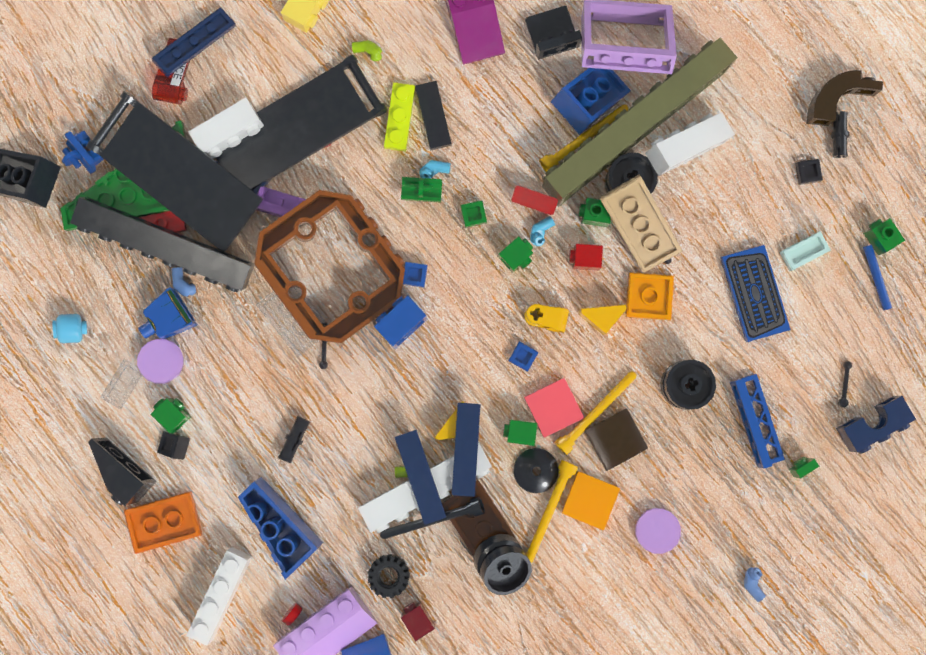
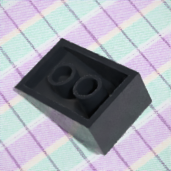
M0 149V196L46 208L61 166L41 156Z
M107 437L92 438L88 442L107 491L112 494L111 498L117 504L127 506L139 502L157 482Z

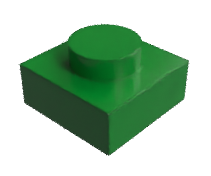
M483 201L461 205L465 228L487 223Z
M802 457L793 463L794 466L789 471L793 477L801 479L820 466L814 458Z

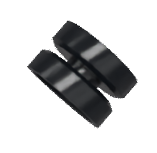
M627 153L618 157L609 168L605 177V190L608 193L630 180V178L632 179L640 174L649 192L652 194L658 183V174L648 157L640 153Z
M694 359L679 361L670 365L663 373L660 382L661 393L665 400L675 408L682 410L699 409L707 405L714 397L716 379L712 370L703 362ZM689 382V383H690V387H689V388H686V387H685V384H687V383Z
M509 534L490 536L478 546L473 557L474 566L481 576L483 583L490 592L496 595H508L518 591L527 583L532 572V565L516 538Z

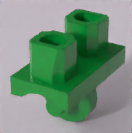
M402 177L401 200L441 203L442 179Z

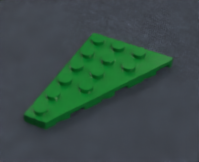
M181 120L176 121L172 128L186 138L183 122ZM116 168L97 180L95 185L87 191L81 192L73 201L60 208L64 230L66 231L77 230V226L70 222L79 197H89L136 217L170 211Z

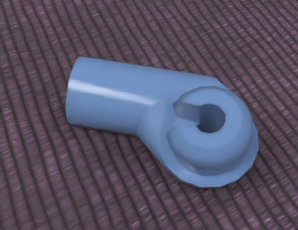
M172 268L174 289L182 296H193L196 293V286L193 283L188 284L184 280L183 268Z
M751 567L745 573L744 587L757 602H760L766 596L758 586L762 572L757 567Z

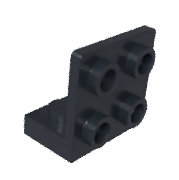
M567 6L526 17L525 22L538 60L580 47L582 35L580 30L575 31Z

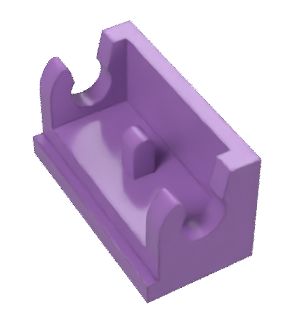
M263 186L260 187L258 192L263 201L256 210L282 217L306 199Z

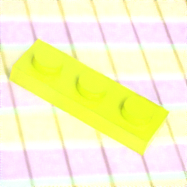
M393 82L384 149L406 152L415 85Z

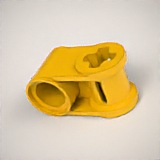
M533 304L525 311L524 319L528 325L553 332L565 333L569 310ZM535 310H537V314L540 315V317L537 318L536 321L533 320L534 317L530 315V313L534 312Z

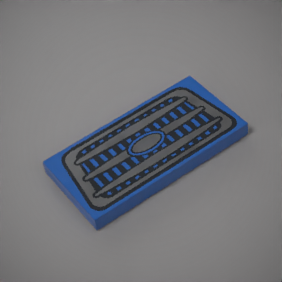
M765 245L721 257L720 259L746 343L791 330Z

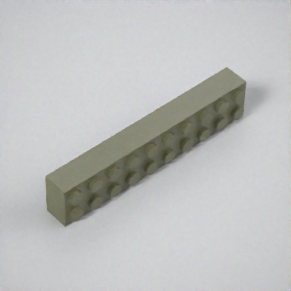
M721 37L715 42L712 40L708 41L697 55L692 54L684 61V65L680 69L676 67L672 74H668L666 76L667 79L663 83L657 82L645 97L641 95L632 103L633 106L628 112L624 109L615 117L616 120L611 125L607 123L601 127L594 139L591 137L586 139L580 145L581 148L577 153L570 152L563 158V162L559 167L556 165L551 167L545 173L546 176L543 178L542 188L549 196L557 198V206H561L612 165L618 157L628 152L726 73L738 57Z

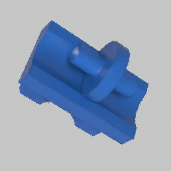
M69 131L64 134L67 138L66 145L68 146L62 150L65 154L62 159L65 166L74 165L77 169L81 167L82 163L90 174L94 173L96 165L104 159L91 150L87 152L84 149L89 140H91L86 132L82 131L73 135Z

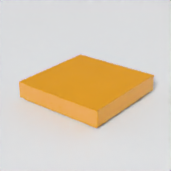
M629 272L626 317L670 321L672 316L674 276Z
M577 471L561 513L604 530L620 488Z

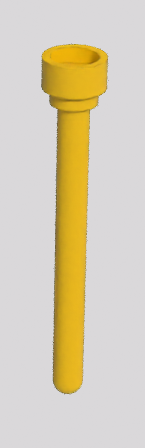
M626 104L621 105L554 155L546 154L539 159L541 167L547 172L554 165H559L558 162L566 155L580 147L589 137L592 138L598 134L597 131L608 123L610 125L616 120L615 117L621 111L626 109L628 112L629 107Z
M630 371L568 435L560 436L554 442L555 445L564 454L568 455L573 450L574 441L636 379V373Z
M561 460L559 464L560 476L526 553L531 563L535 558L567 480L572 475H575L578 466Z

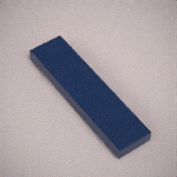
M220 7L153 56L152 62L166 77H169L235 27V23Z
M458 403L452 495L475 497L481 404Z
M417 429L396 436L395 440L424 525L446 518L447 516Z

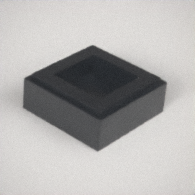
M819 159L795 163L799 185L823 181Z

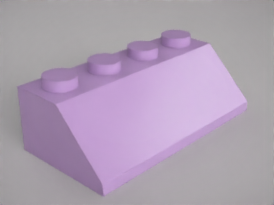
M350 586L278 639L273 647L279 655H336L378 622L354 588Z

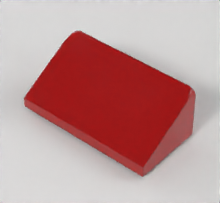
M521 186L515 187L511 199L514 203L549 215H554L558 203L557 198Z

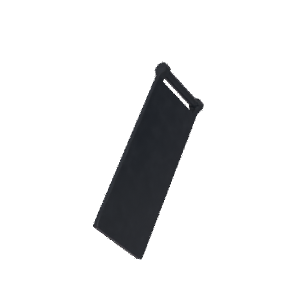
M350 55L340 64L256 112L264 125L260 128V131L253 136L248 135L243 138L237 146L226 148L216 159L223 168L253 190L260 184L272 179L373 118L385 114L388 109L384 103L380 102L357 64L356 56ZM351 69L374 107L370 112H368L344 70Z
M123 91L117 106L94 139L89 140L86 146L219 250L225 252L262 203L263 198L145 107L133 95ZM131 104L134 108L107 147L103 149L100 145L128 105Z

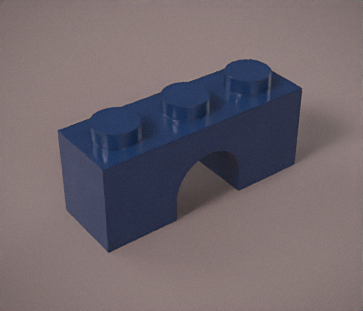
M902 395L892 396L874 406L879 415V422L874 428L869 427L863 417H855L836 428L849 452L865 453L872 448L871 445L875 442L882 443L891 438V433L895 431L901 432L910 427L909 423L916 420Z

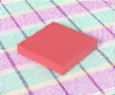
M565 378L524 397L536 423H538L537 426L543 438L584 419Z

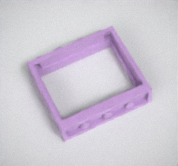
M584 0L581 16L582 67L662 74L673 73L677 54L672 5L612 0ZM591 20L664 26L666 49L592 44ZM588 56H594L593 59H587Z

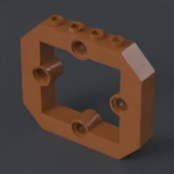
M319 190L259 232L255 267L309 339L341 344L391 308L392 304L401 297L405 268L402 265L405 262L398 253L394 255L389 248L392 245L388 238L378 233L376 230L378 225L371 216L367 218L363 212L365 208L358 198L354 200L351 195ZM336 209L357 237L359 249L368 252L388 282L370 295L363 291L353 292L347 300L349 310L326 327H323L304 301L306 297L305 285L299 281L290 282L271 255L294 238L302 242L311 241L316 234V223ZM307 224L311 227L312 231L308 235H302L298 230L299 227ZM364 235H371L374 238V244L371 246L365 245L362 237ZM298 287L301 289L302 294L299 298L293 299L288 294L289 289ZM355 297H362L364 299L365 305L362 309H357L353 306L352 301Z

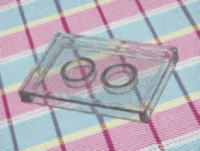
M292 287L289 289L288 294L291 298L297 299L301 296L302 291L298 287ZM274 291L256 304L296 357L301 356L319 341L307 337ZM306 296L304 301L323 327H326L328 325L327 321Z

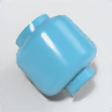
M61 314L52 322L53 337L57 338L62 344L79 343L82 341L83 335L87 334V321H82L79 314Z

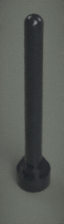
M480 496L471 498L470 502H467L466 505L445 511L446 518L424 525L423 519H418L380 532V537L382 539L391 538L467 514L470 516L474 515L475 517L485 514L484 504Z

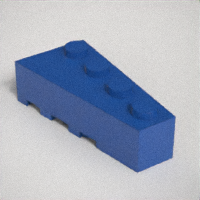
M262 477L255 480L238 496L252 523H255L259 530L261 539L271 551L274 562H277L285 580L324 543Z

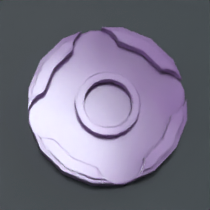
M155 339L146 343L137 356V366L140 373L146 380L155 384H166L180 375L183 369L184 357L180 348L174 342L167 339Z
M651 508L644 511L637 520L635 536L638 543L645 550L654 554H663L671 551L678 544L681 537V526L678 519L671 512L663 508Z

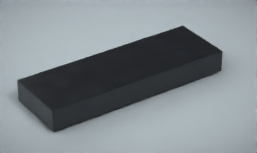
M437 81L416 85L415 88L430 151L452 146Z

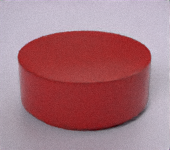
M294 603L281 621L290 626L302 612V607L298 603Z

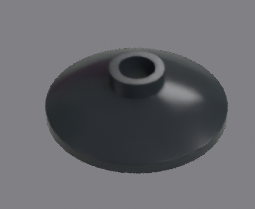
M528 449L522 452L515 461V480L527 492H545L555 484L558 478L557 461L552 454L544 449ZM534 467L541 469L539 475L533 474L532 470Z

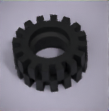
M388 554L387 556H380V558L373 562L368 571V583H370L371 590H374L377 596L381 595L382 598L399 596L406 589L409 582L410 573L408 565L406 566L405 561L401 560L397 555L392 556V554ZM387 567L393 568L398 575L397 581L391 585L384 584L380 579L381 571Z

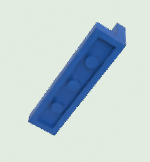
M757 374L731 381L730 385L757 467L765 469L771 467L773 463L785 460ZM750 380L753 381L755 387L752 396L749 395L745 382ZM753 401L761 405L762 411L759 417H756L752 405ZM760 422L768 426L769 429L765 439L759 426ZM767 444L775 448L777 457L770 459L766 447Z

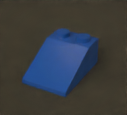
M588 68L563 87L552 99L551 103L580 135L631 90L613 70Z

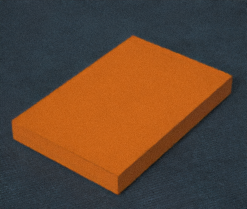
M192 491L124 510L135 554L203 535Z

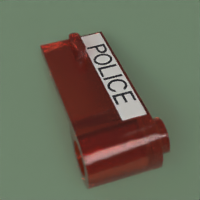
M169 38L166 47L177 39ZM190 61L169 77H166L158 68L152 87L153 100L179 105L187 100L188 88H185L184 78Z

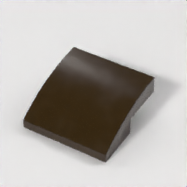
M627 408L585 430L606 471L648 449Z

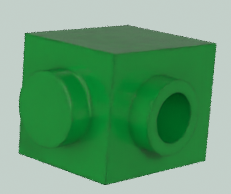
M586 198L584 204L580 203L578 217H582L581 224L608 227L610 225L611 217L601 200Z
M891 218L884 221L881 219L874 221L868 225L870 229L863 233L877 255L884 254L905 241Z
M518 236L498 254V258L511 273L515 272L519 267L523 270L532 262L533 246L527 239L524 238L522 240Z
M162 398L154 405L153 408L155 410L150 414L169 434L176 433L191 418L184 410L186 406L177 398Z
M509 420V424H504L503 437L507 438V443L535 446L538 423Z

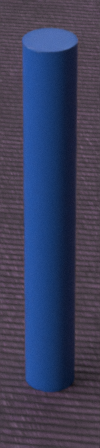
M865 246L863 249L883 311L891 309L892 305L873 246Z

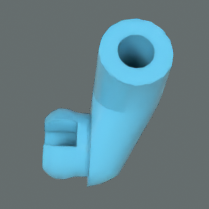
M431 160L420 169L419 175L421 178L431 179L438 172L449 174L451 163Z
M551 216L532 226L530 241L533 245L542 246L544 244L545 231L555 226Z

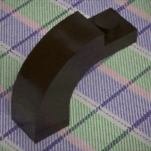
M862 70L847 71L836 75L813 96L809 104L806 124L829 126L836 121L837 103L841 96L846 94L875 96L883 90V81H875L873 77L861 79Z

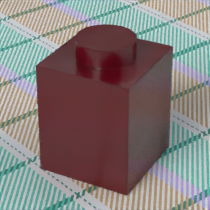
M421 601L417 604L412 602L403 608L404 612L401 614V620L415 642L435 629V623Z

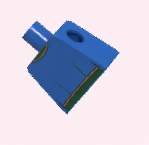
M169 287L144 309L143 314L148 322L138 327L145 339L154 333L161 339H168L198 324L178 292Z

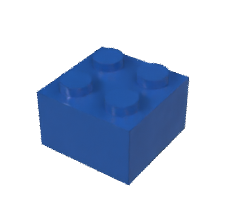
M408 295L405 298L402 296L392 304L393 309L388 314L383 312L375 320L377 324L374 327L394 349L400 346L428 320L427 315Z

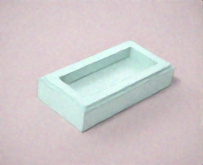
M821 231L779 253L789 271H792L831 251Z

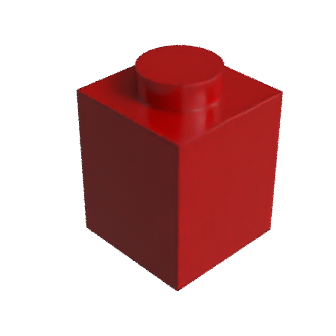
M576 244L574 250L570 249L569 263H573L572 269L599 271L602 268L603 246Z

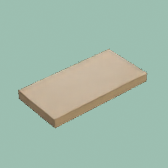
M640 174L600 197L643 273L683 251Z

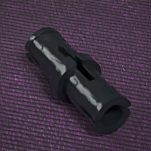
M840 111V115L836 112V121L833 122V132L831 133V138L833 139V158L848 157L847 138L850 137V132L847 131L848 112Z
M299 416L296 417L290 433L285 437L287 440L278 456L279 459L292 463L299 445L303 443L302 438L310 421Z

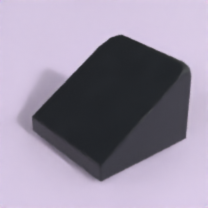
M163 431L157 453L173 459L183 460L190 438Z

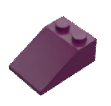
M446 0L463 65L505 54L494 0Z

